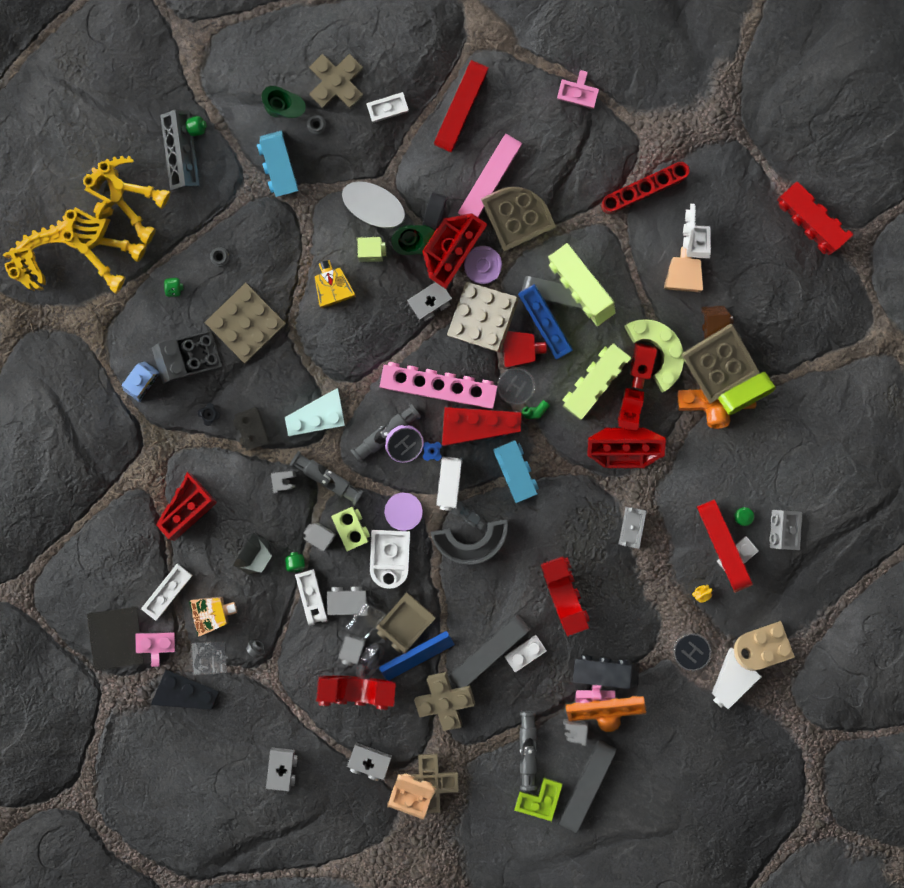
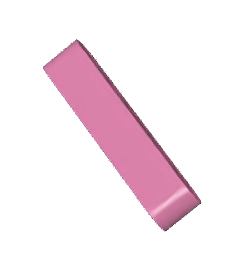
M508 134L504 135L458 214L472 213L477 217L480 216L484 209L481 198L495 191L522 145L521 142Z

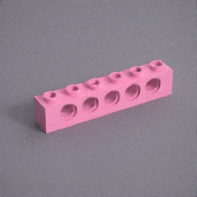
M393 362L383 366L380 388L493 409L497 386L494 385L493 381L483 380L480 383L475 382V378L467 376L459 379L456 378V374L445 373V376L437 375V371L426 369V372L418 371V367L408 365L407 369L400 368V364ZM397 374H406V381L398 383L396 381ZM419 376L424 377L426 380L422 387H418L414 383L415 379ZM436 380L444 382L445 385L442 390L434 389L433 384ZM456 383L463 386V391L460 394H455L452 391V387ZM479 387L482 390V395L477 398L471 395L472 388Z

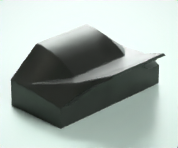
M253 533L233 566L248 575L262 573L272 557L269 549L270 542Z

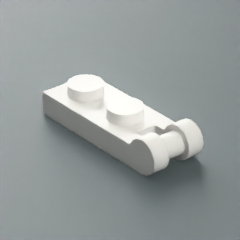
M314 569L295 574L308 625L312 626L320 621L322 623L327 622V614ZM318 608L319 614L312 615L311 610Z

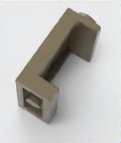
M406 592L376 627L379 630L377 634L384 640L388 638L392 641L393 644L391 646L399 653L401 651L406 653L436 617Z

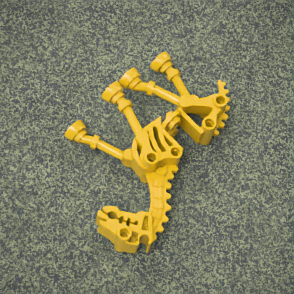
M120 156V159L113 157V161L106 159L98 163V169L92 168L93 174H87L83 179V183L86 186L84 190L103 200L102 203L98 202L94 208L95 217L75 207L74 210L70 209L65 212V215L62 217L64 221L58 220V226L50 225L49 230L41 228L39 233L33 230L32 235H23V241H16V248H11L9 252L3 254V257L7 259L12 258L10 262L5 263L9 277L21 282L32 291H35V289L42 291L44 288L34 282V277L32 276H37L39 283L46 284L45 276L41 273L35 261L36 257L33 250L48 243H66L84 254L99 270V275L105 278L110 289L117 294L125 282V277L111 275V269L105 266L91 249L98 245L121 248V251L124 252L128 250L131 257L136 262H139L146 251L147 245L151 242L156 229L142 226L141 222L143 220L141 216H137L124 202L122 194L124 191L144 194L147 198L153 197L156 205L163 209L170 198L171 192L167 190L156 191L152 186L134 185L119 179V173L115 167L126 163H133L134 160L130 156L127 159H124L123 156ZM106 180L110 189V199L96 192ZM114 204H117L130 218L131 225L135 226L138 237L141 238L140 240L144 244H131L126 239L121 241L103 238L110 219H107V217L112 215V206ZM80 224H83V225H86V226H97V227H82V226H80ZM78 231L89 233V235L79 234Z

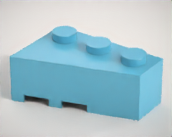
M282 131L260 136V144H257L260 156L264 155L265 163H262L264 172L269 174L271 179L268 182L270 192H274L276 197L298 191Z
M515 440L494 449L493 451L515 503L536 495V490L539 488L535 479L531 480L529 475L531 469L528 462H524L522 458L524 452L520 443L517 444Z

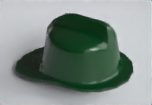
M268 86L262 91L261 99L265 110L275 118L283 116L297 118L305 112V102L294 93L278 86Z
M425 225L402 226L392 236L391 243L393 249L401 255L423 254V249L435 231Z

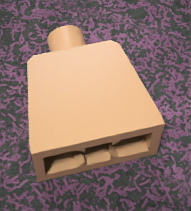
M681 247V256L673 257L671 260L664 289L689 292L703 291L701 260L686 257V249Z

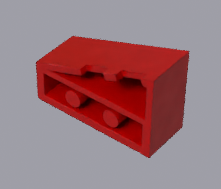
M189 472L184 476L182 484L177 488L175 496L170 504L167 505L156 524L163 534L172 541L179 538L217 503L195 476Z

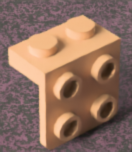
M399 775L387 806L424 819L436 788L427 781H416L410 775Z

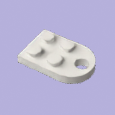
M372 530L370 574L377 585L388 589L395 588L401 585L407 578L410 531ZM391 573L394 576L392 584L384 582L383 577L385 574Z

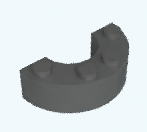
M507 519L487 522L485 536L479 542L473 544H463L457 541L452 536L450 528L431 531V536L437 549L448 559L460 564H477L490 559L499 551L507 535Z

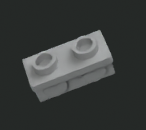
M772 510L771 534L769 537L770 548L800 550L802 512Z

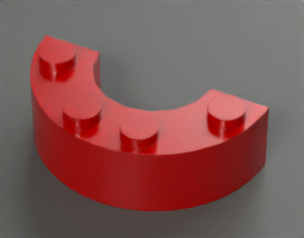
M562 556L541 564L546 584L566 635L570 636L589 629L587 624L590 621L587 611H583L578 600L581 597L578 589H574L572 582L575 580L572 572L568 571L571 568L568 558Z
M320 676L318 677L316 702H319V705L330 706L331 703L347 704V701L355 702V705L365 706L368 703L376 705L377 709H388V706L394 707L396 683L368 677Z

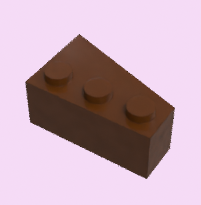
M724 306L701 307V313H704V325H702L704 340L729 324L733 325V316H730V313Z

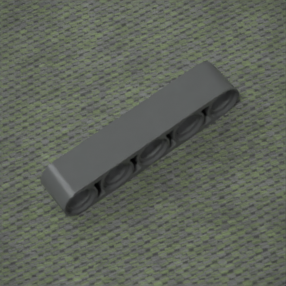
M525 276L522 291L535 284L545 302L583 311L581 304L577 303L572 297L570 289H566L563 284ZM608 295L615 305L616 297Z
M517 614L448 675V678L457 688L466 687L531 628Z
M601 740L597 741L565 806L558 825L574 833L578 831L615 755L616 747Z

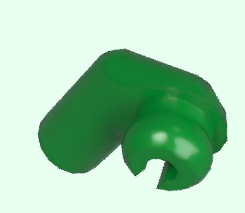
M542 400L537 407L526 406L522 409L523 417L526 419H539L550 405Z

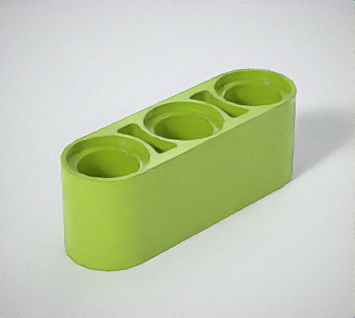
M762 372L723 393L718 400L728 415H732L771 394L776 387L766 372Z

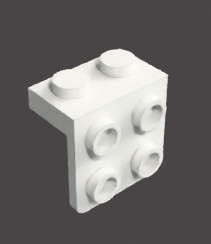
M691 204L690 210H686L685 221H688V223L684 224L683 236H686L683 240V249H686V257L710 258V227L695 226V204Z

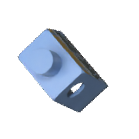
M147 362L138 363L122 384V388L127 394L140 402L160 375L159 371Z

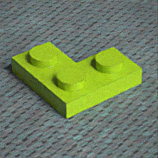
M543 778L539 795L536 796L520 791L514 810L552 821L562 783Z

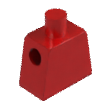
M508 331L503 343L504 369L535 362V354L546 353V342H535L534 334Z
M640 343L635 344L630 374L634 376L632 387L643 389L645 379L651 378L657 349L654 346ZM640 365H645L643 371L638 370Z

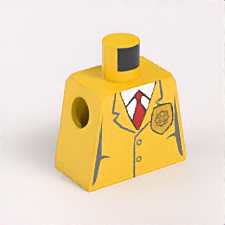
M330 260L319 263L322 274L315 276V282L321 309L356 297L341 268L333 270Z

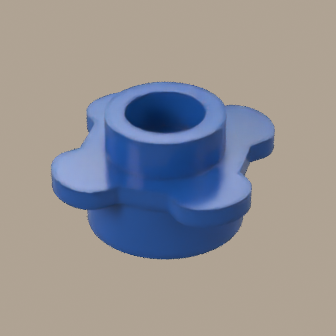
M425 442L423 444V459L425 461L430 459L439 461L442 457L440 454L441 443L435 442L430 444Z

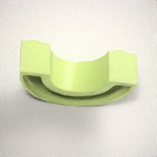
M637 320L626 324L624 327L633 343L648 341L660 350L662 356L661 366L652 377L661 392L668 390L677 381L683 368L684 359L681 355L683 348L680 340L669 327L654 320Z

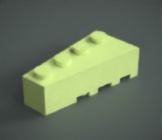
M568 243L549 256L550 269L554 274H559L561 283L566 289H570L574 300L581 304L585 314L592 319L596 326H599L616 313L612 299Z
M614 344L609 348L605 346L598 354L601 357L598 362L595 363L593 361L586 370L589 372L585 378L581 376L575 384L576 390L573 393L569 391L563 399L565 402L563 407L579 420L583 419L599 396L610 385V382L620 373L625 363H628L631 359L630 356Z

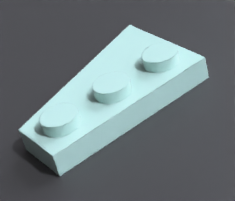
M338 388L286 416L288 436L345 426Z

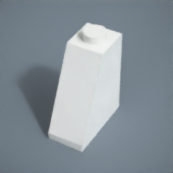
M442 457L437 506H440L442 510H452V507L456 508L462 458Z
M733 648L728 650L712 692L715 696L713 700L721 708L725 706L727 709L761 678L756 671L747 670L737 662Z

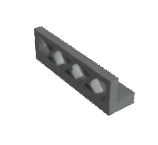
M173 110L160 115L170 190H178L184 187H199L193 136L189 135L186 129V120L190 118V111ZM171 117V122H172V124H171V126L169 127V125H168V118ZM172 136L174 137V144H173V146L171 145V138H172ZM174 156H176V159H177V162H176L175 165H174V162H173ZM177 174L179 175V184H176Z

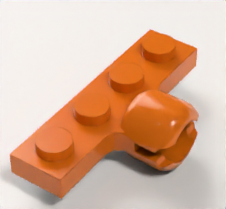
M678 390L679 411L703 410L706 412L707 425L710 428L721 429L728 427L730 415H728L718 399L709 403L702 390ZM756 402L744 409L756 408Z
M633 696L626 699L614 698L608 701L576 702L566 705V712L569 721L596 719L601 730L613 732L620 726L621 716L645 714L646 706L644 697Z

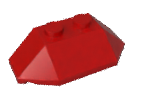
M472 213L444 218L423 249L429 278L446 289L487 226V223Z
M605 428L588 438L587 456L604 468H645L665 456L666 438L646 428H638L637 431L624 428Z

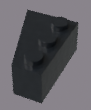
M581 655V658L575 659L573 682L625 689L638 686L640 663H633L625 659L611 661V658L600 657V660L592 659L593 656Z

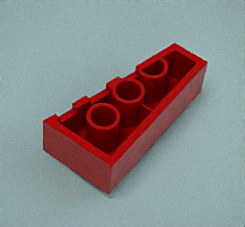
M797 181L777 199L779 207L784 212L788 211L790 213L792 221L797 226L801 225L803 227L805 235L810 240L814 239L817 242V247L823 254H832L853 236L849 230L845 232L842 229V223L837 218L834 219L828 216V210L819 203L816 205L814 203L815 198Z
M445 407L442 446L519 433L522 412Z

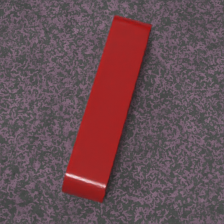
M473 60L470 61L436 136L435 146L450 153L453 151L489 67Z
M677 162L608 194L603 199L601 208L606 214H613L678 184L688 176L689 166L684 162ZM682 168L684 176H678L675 173V169ZM658 177H666L667 183L660 184L658 182ZM647 184L650 187V191L643 192L640 185ZM630 192L633 196V199L629 201L625 200L623 198V193ZM613 200L615 208H608L605 204L606 201Z
M715 499L697 506L734 593L752 586L751 579Z

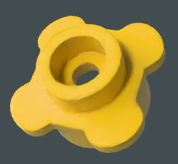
M702 585L696 588L692 595L698 602L702 603L712 597L711 592L713 590L709 589V585Z

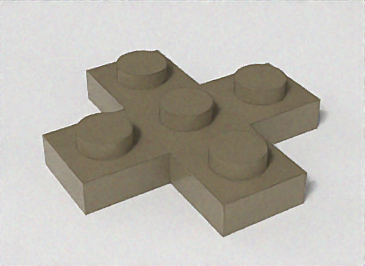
M323 54L309 67L322 81L309 93V96L322 109L336 96L350 109L363 96L351 83L363 70V67L350 54L337 67Z
M446 672L428 676L427 682L431 694L418 696L414 699L419 717L438 714L443 731L461 728L462 720L458 709L475 705L471 687L451 689Z
M438 753L418 754L419 774L407 775L412 776L414 780L419 782L427 781L436 788L426 813H440L439 793L459 792L458 772L438 773Z

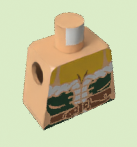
M222 597L201 598L189 601L198 636L228 624L227 616L237 613L235 602L224 604Z

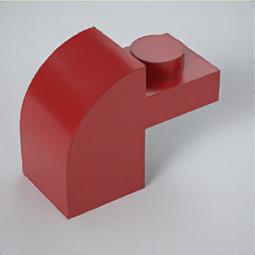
M625 388L617 422L619 427H623L626 430H638L640 412L644 402V392Z

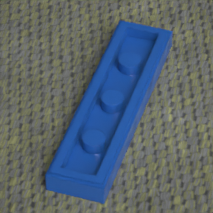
M533 284L519 292L520 299L555 359L557 360L573 351L537 286Z
M445 631L380 666L379 669L385 679L389 681L455 644L448 632Z

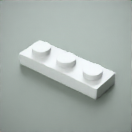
M177 563L141 609L157 621L193 575Z

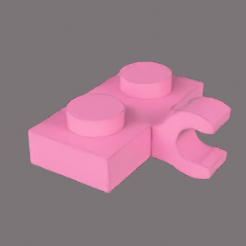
M580 70L577 83L566 80L561 81L557 99L594 109L599 89L584 85L587 72Z
M175 632L136 633V653H151V667H158L160 665L161 652H175Z
M593 685L592 690H576L575 703H589L595 700L608 701L615 698V691H600L601 685Z

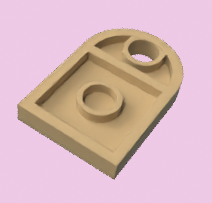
M781 621L741 635L734 645V655L737 662L743 668L750 671H757L795 657ZM742 649L748 651V659L742 657Z

